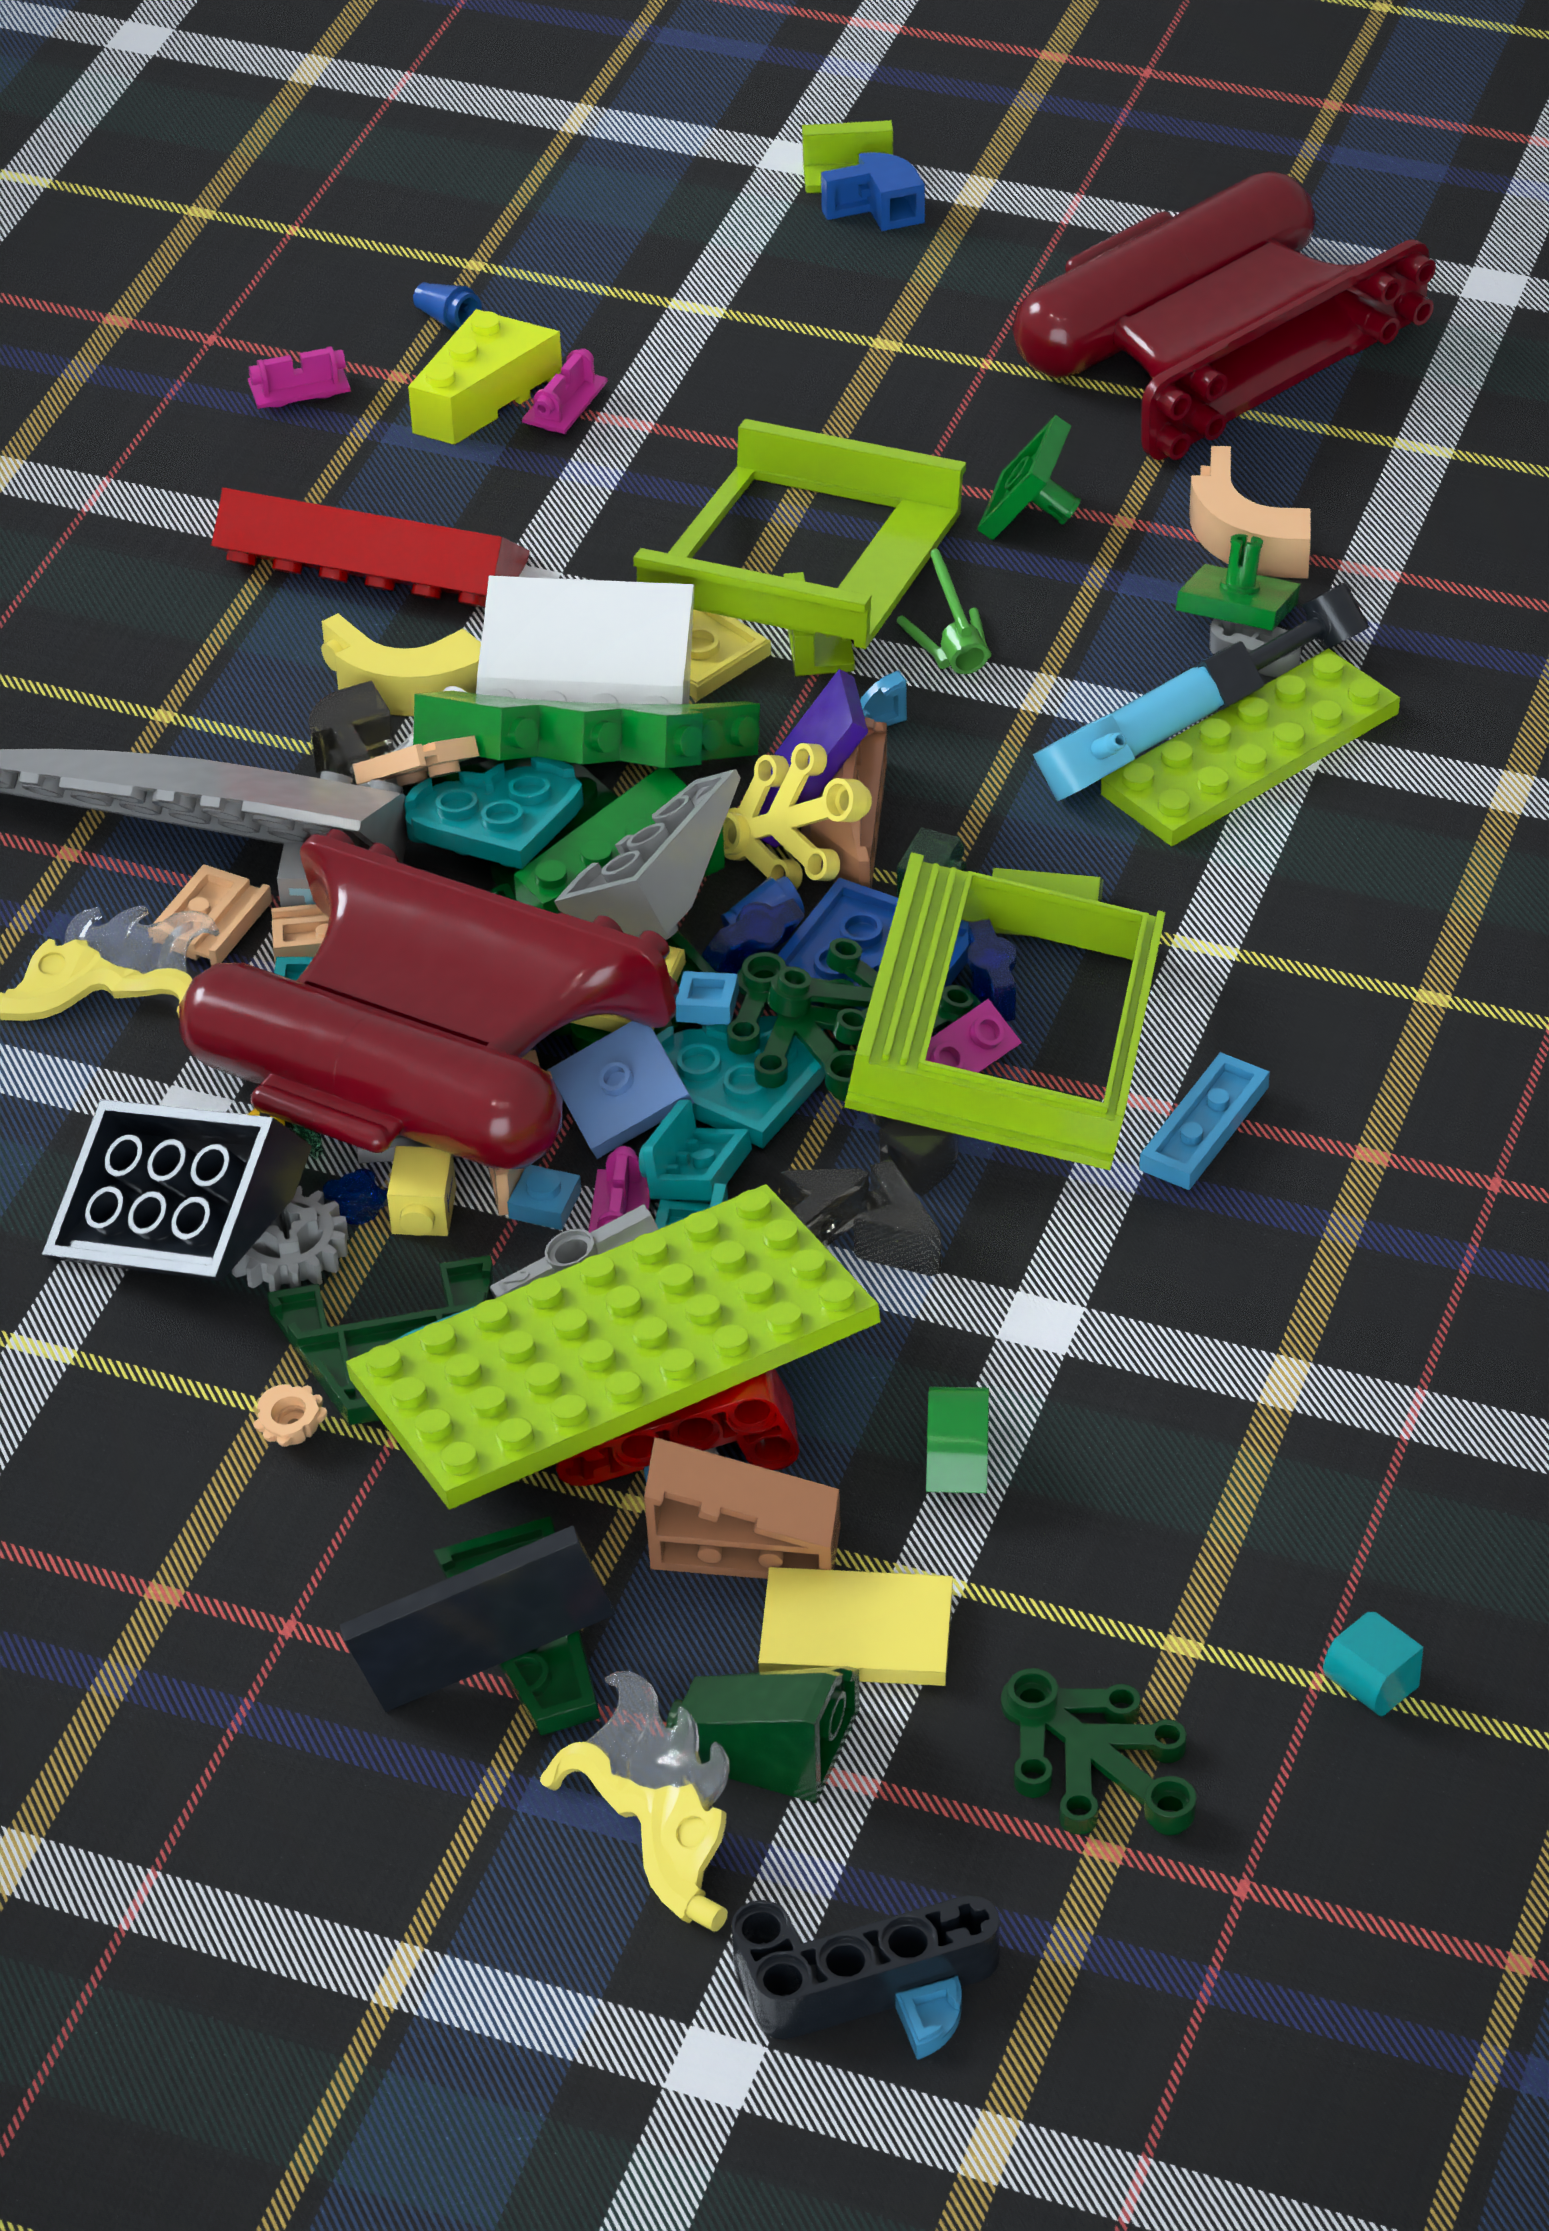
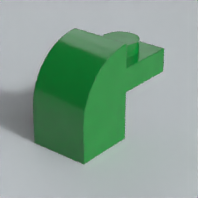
M929 1386L926 1492L987 1493L989 1388Z

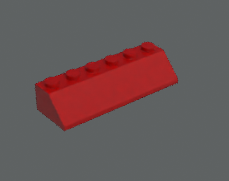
M223 487L211 546L227 552L226 561L237 564L255 566L256 558L273 561L272 569L299 575H301L302 566L319 569V578L347 583L349 575L366 577L365 586L386 591H394L395 583L412 586L411 594L438 600H440L441 593L444 591L459 594V603L481 608L486 606L489 576L519 577L528 561L530 550L501 536Z

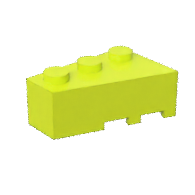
M476 309L408 386L412 432L455 445L498 418V410L515 400L518 404H522L530 399L531 389L546 380L550 382L556 374L561 373L560 331L500 316L494 312Z

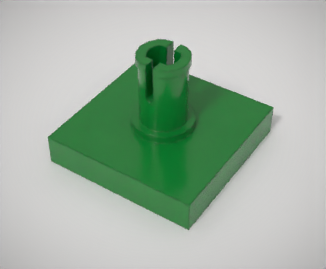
M1055 415L1001 472L977 528L979 532L993 541L1030 501L1057 519L1061 525L1074 514L1081 499L1072 495L1050 479L1070 431V424Z
M1236 534L1231 536L1228 568L1204 564L1178 591L1176 610L1273 631L1298 603L1301 584L1257 575L1263 540L1253 536L1251 542H1247L1248 535Z

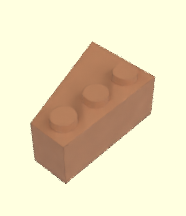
M654 1437L644 1494L650 1569L768 1579L769 1567L834 1570L841 1526L839 1489Z

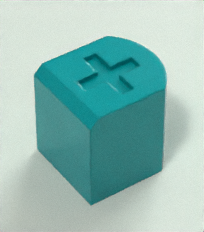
M1367 1612L1333 1640L1324 1660L1323 1671L1326 1677L1377 1715L1384 1716L1419 1687L1423 1646L1377 1612Z

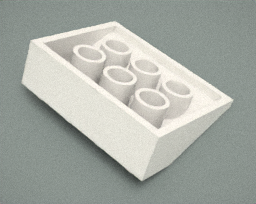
M489 576L476 694L584 703L689 704L694 585Z

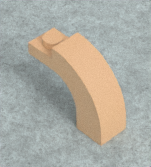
M1211 446L1210 466L1201 465L1200 475H1191L1189 516L1192 530L1198 541L1211 554L1228 564L1231 536L1236 534L1248 535L1247 542H1251L1253 536L1261 538L1263 546L1260 551L1257 574L1279 578L1308 579L1311 543L1310 508L1269 507L1246 499L1237 492L1231 481V446Z

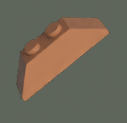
M865 717L868 733L832 780L844 778L856 779L862 782L869 789L872 797L869 812L856 822H836L826 819L802 826L801 833L817 848L832 849L838 854L840 870L833 881L836 882L840 877L872 889L887 769V723L875 722V720ZM824 790L821 792L818 798L823 796Z

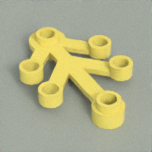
M798 744L792 752L790 768L783 756L762 755L755 763L754 777L739 808H730L723 824L724 856L730 860H744L747 858L767 879L772 877L777 880L784 876L785 871L786 877L790 879L797 890L803 878L800 864L795 860L778 859L760 840L773 836L804 866L805 872L811 880L831 881L836 878L840 870L838 854L832 849L817 848L797 828L826 819L836 822H856L869 812L872 804L871 793L859 780L835 778L826 785L822 797L795 805L808 777L818 776L825 770L827 764L825 749L819 744ZM770 787H780L768 813L758 816Z

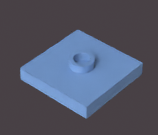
M634 1021L627 1023L548 1069L580 1131L597 1159L661 1123L678 1100H691L692 1104H694L652 1027Z

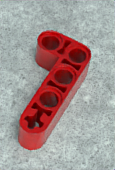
M774 1368L556 1463L558 1477L563 1482L573 1486L594 1485L643 1470L645 1466H650L654 1437L702 1451L737 1441L750 1464L770 1470H781L794 1463L800 1453L793 1401Z

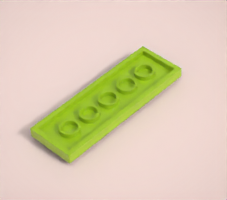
M1328 648L1265 684L1263 688L1218 711L1101 779V795L1172 847L1399 713L1400 697Z

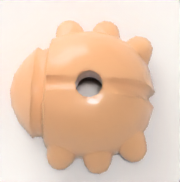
M291 1384L278 1385L262 1394L257 1406L259 1418L253 1425L257 1431L263 1433V1438L268 1442L276 1441L282 1447L297 1445L304 1442L306 1437L310 1438L316 1432L319 1423L326 1419L327 1410L322 1407L323 1397L321 1395H313L311 1386L291 1387Z

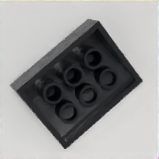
M100 1099L42 1255L54 1260L223 1281L293 1200L312 1146L273 1117Z

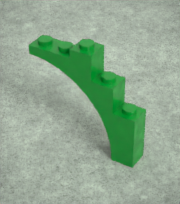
M453 690L415 693L413 745H425L436 741L475 735L479 753L477 757L494 760L542 757L577 764L624 761L659 768L701 765L702 760L758 755L760 703L737 701L699 704H611L521 699Z

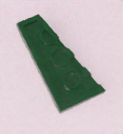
M551 1516L440 1548L434 1550V1554L440 1568L448 1579L556 1533ZM580 1630L498 1664L540 1736L601 1718Z

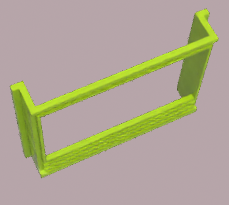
M744 419L738 427L737 467L668 553L644 548L639 549L633 557V566L637 567L636 582L693 584L694 610L814 635L822 633L826 634L828 638L837 636L841 637L843 641L851 639L854 640V647L866 649L931 557L930 552L932 549H936L960 516L963 474L966 472V462ZM754 479L895 507L892 514L838 588L693 559V556Z
M911 852L856 1051L844 1107L1111 1170L1125 1115L1166 912L1158 910L1157 915L1152 916L1146 912L972 871L965 872L957 870L955 867L948 868L937 863L923 862L924 855ZM961 920L1133 960L1103 1102L926 1060Z

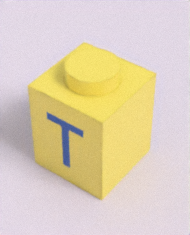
M396 1146L387 1193L392 1234L414 1236L449 1235L456 1193L453 1154L434 1147Z

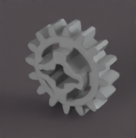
M298 1186L293 1200L232 1269V1274L235 1277L247 1274L248 1287L250 1288L257 1287L263 1281L268 1282L270 1292L278 1291L281 1284H290L291 1288L301 1287V1281L307 1279L313 1284H322L321 1271L337 1273L339 1271L338 1258L347 1257L348 1255L347 1221L345 1216H340L339 1204L336 1201L324 1204L323 1192L319 1190L309 1197H304L301 1186Z

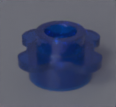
M358 1169L353 1173L344 1175L340 1180H330L323 1186V1196L339 1204L340 1216H345L348 1224L367 1223L373 1220L378 1215L380 1209L388 1204V1192L377 1186L375 1183V1173L369 1169Z

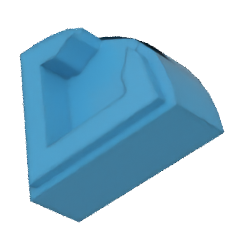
M899 670L881 678L862 696L860 702L864 717L873 719L875 722L887 723V726L907 720L906 679Z
M958 1976L895 1994V2007L917 2060L934 2053L945 2045L958 2027L962 2011V1991Z

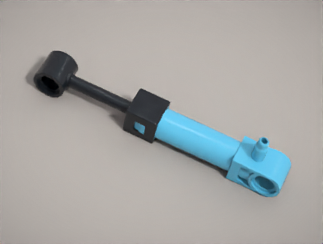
M1347 582L1341 583L1302 604L1307 615L1305 622L1248 653L1242 641L1228 646L1183 670L1177 677L1116 711L1086 724L1034 753L1033 756L1056 800H1062L1135 760L1137 755L1199 720L1223 710L1263 688L1265 683L1258 672L1259 670L1312 640L1319 639L1326 650L1369 628Z

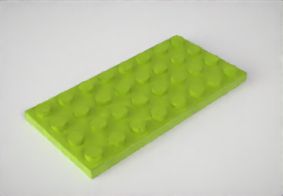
M765 1184L758 1188L744 1191L738 1196L706 1210L692 1213L688 1217L661 1229L642 1234L634 1240L604 1253L590 1256L578 1264L547 1277L538 1278L528 1285L495 1299L483 1301L476 1307L445 1320L431 1323L423 1329L393 1342L374 1347L369 1352L346 1361L351 1382L450 1510L880 1323L881 1320L878 1303L772 1189Z

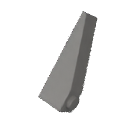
M734 769L694 780L652 814L655 824L645 827L634 835H626L616 843L615 846L619 852L618 856L603 868H601L599 863H592L580 872L554 901L559 911L589 922H593L600 915L610 917L618 923L623 933L639 937L646 930L658 933L665 940L673 936L678 931L677 923L693 906L741 779L737 770Z

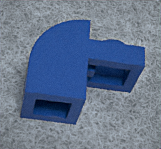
M877 152L859 154V165L821 172L822 212L827 220L871 212L881 231L925 223V184L915 167L901 157Z

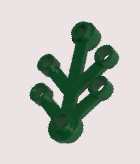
M837 938L830 943L826 963L832 970L847 975L861 986L812 981L810 974L798 967H785L772 978L767 1002L772 1010L787 1017L805 1015L810 1010L812 1002L865 1007L866 1009L862 1011L852 1008L839 1011L833 1028V1034L838 1041L848 1045H858L878 972L860 960L862 948L857 942L848 938ZM950 985L944 987L933 1033L942 1031L980 1005L979 999L962 986Z
M755 953L745 959L738 971L739 991L745 996L737 1018L727 1026V1045L733 1053L748 1055L754 1053L760 1047V1026L758 1023L768 1004L767 997L772 978L780 970L787 967L785 961L774 953ZM811 977L812 981L855 986L846 979L829 981ZM823 1003L824 1007L811 1005L810 1010L800 1017H787L778 1014L764 1052L759 1054L754 1060L755 1081L765 1088H777L785 1084L788 1079L787 1056L796 1035L825 1070L826 1088L836 1099L845 1101L856 1051H839L821 1029L833 1030L838 1012L847 1008L855 1009L856 1006Z
M1036 1668L1024 1669L1015 1673L1004 1686L1001 1694L1002 1711L1008 1720L1020 1726V1758L1014 1766V1786L1021 1795L1037 1798L1047 1794L1051 1789L1052 1765L1044 1757L1045 1728L1065 1743L1066 1794L1060 1801L1059 1820L1061 1826L1069 1833L1077 1835L1089 1833L1096 1827L1098 1822V1801L1091 1791V1764L1144 1806V1815L1147 1822L1163 1835H1177L1183 1832L1194 1821L1196 1812V1792L1188 1781L1176 1776L1159 1777L1154 1780L1117 1751L1148 1750L1152 1758L1162 1763L1176 1762L1184 1756L1186 1751L1187 1734L1185 1728L1179 1722L1164 1719L1154 1724H1134L1140 1716L1141 1701L1140 1694L1134 1687L1127 1684H1116L1108 1689L1060 1688L1051 1674ZM1126 1703L1130 1706L1127 1708H1117L1113 1704ZM1102 1713L1104 1719L1109 1724H1083L1071 1714ZM1170 1738L1176 1742L1173 1744H1163L1158 1740ZM1034 1772L1042 1775V1777L1031 1779L1024 1775ZM1083 1809L1088 1813L1078 1816L1070 1813V1811ZM1164 1810H1174L1175 1812H1167Z

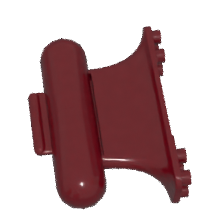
M1270 171L1249 176L1175 216L1165 211L1157 212L1071 257L1065 266L1066 273L1035 288L1017 306L1012 331L1018 353L1034 371L1054 378L1079 374L1122 350L1132 356L1152 378L1142 397V448L1153 459L1162 460L1170 457L1173 460H1178L1187 453L1190 445L1204 437L1208 440L1218 438L1224 431L1228 421L1348 355H1354L1378 341L1382 344L1390 343L1397 336L1399 329L1409 325L1411 322L1418 326L1426 323L1434 309L1433 302L1427 298L1428 283L1435 274L1436 263L1429 258L1427 246L1414 239L1406 240L1365 263L1354 265L1323 262L1300 253L1310 243L1316 222L1311 196L1295 178Z
M331 829L325 836L319 834L309 836L300 848V857L312 897L318 908L329 917L325 937L308 967L295 981L246 963H216L192 979L179 1003V1033L190 1053L204 1065L258 1084L259 1086L251 1094V1104L259 1112L373 1153L386 1151L393 1140L400 1135L496 1170L525 1169L546 1155L552 1147L562 1128L563 1098L550 1074L538 1065L523 1059V1057L553 1031L572 1021L588 1016L602 1014L617 1015L649 1027L660 1028L666 1026L676 1014L675 997L679 994V986L669 975L664 960L670 952L669 945L661 935L654 931L646 930L639 937L623 933L617 922L604 915L597 916L593 922H589L562 912L556 914L399 863L396 854L388 846L382 843H374L369 850L355 846L352 839L343 831Z

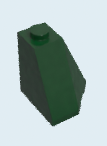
M839 1666L694 1677L684 1700L675 1699L667 1718L666 1734L673 1736L674 1763L817 1804L860 1709L859 1669Z

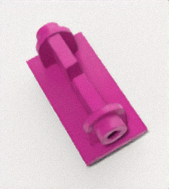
M332 346L324 349L300 353L301 368L293 369L291 355L257 360V365L249 367L250 378H248L257 408L282 407L292 402L313 398H329L335 394L350 392V386L343 368H346L343 350L334 351Z
M580 349L570 352L566 363L561 368V373L556 374L544 389H540L534 395V405L524 415L522 423L562 434L568 431L608 382V378L594 374V357L590 351Z
M987 999L931 1037L926 1060L979 1073L1022 1042L991 1001Z
M627 1146L617 1147L607 1157L606 1169H597L588 1232L604 1226L643 1204L649 1211L651 1199L647 1178L642 1177L639 1170V1158L632 1148Z

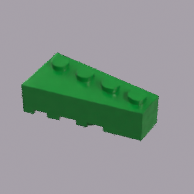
M657 768L523 869L515 873L516 900L556 914L560 913L561 911H559L554 901L577 875L592 863H599L601 868H603L618 856L619 852L615 844L626 835H634L645 827L655 824L652 814L680 793L687 785L669 768ZM723 826L704 877L725 868Z

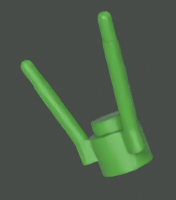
M932 549L930 552L931 558L955 622L944 629L941 647L934 643L905 616H899L897 623L934 657L940 669L951 666L956 673L970 674L982 668L992 653L985 641L978 609L971 608L969 610V624L941 553L938 549Z

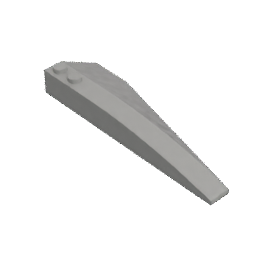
M0 749V793L279 844L304 843L311 835L319 834L325 836L331 829H338L346 833L352 839L355 846L368 850L374 843H382L388 846L396 854L399 863H403L408 841L404 802L406 796L401 793L402 787L390 782L371 780L370 787L351 784V777L329 771H322L320 778L219 761L148 753L78 749Z

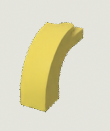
M339 613L322 621L324 644L321 646V651L327 665L333 671H336L338 692L345 699L360 707L389 715L414 716L415 693L440 692L446 687L455 686L467 693L476 694L481 642L464 628L433 644L401 649L383 646L372 641Z

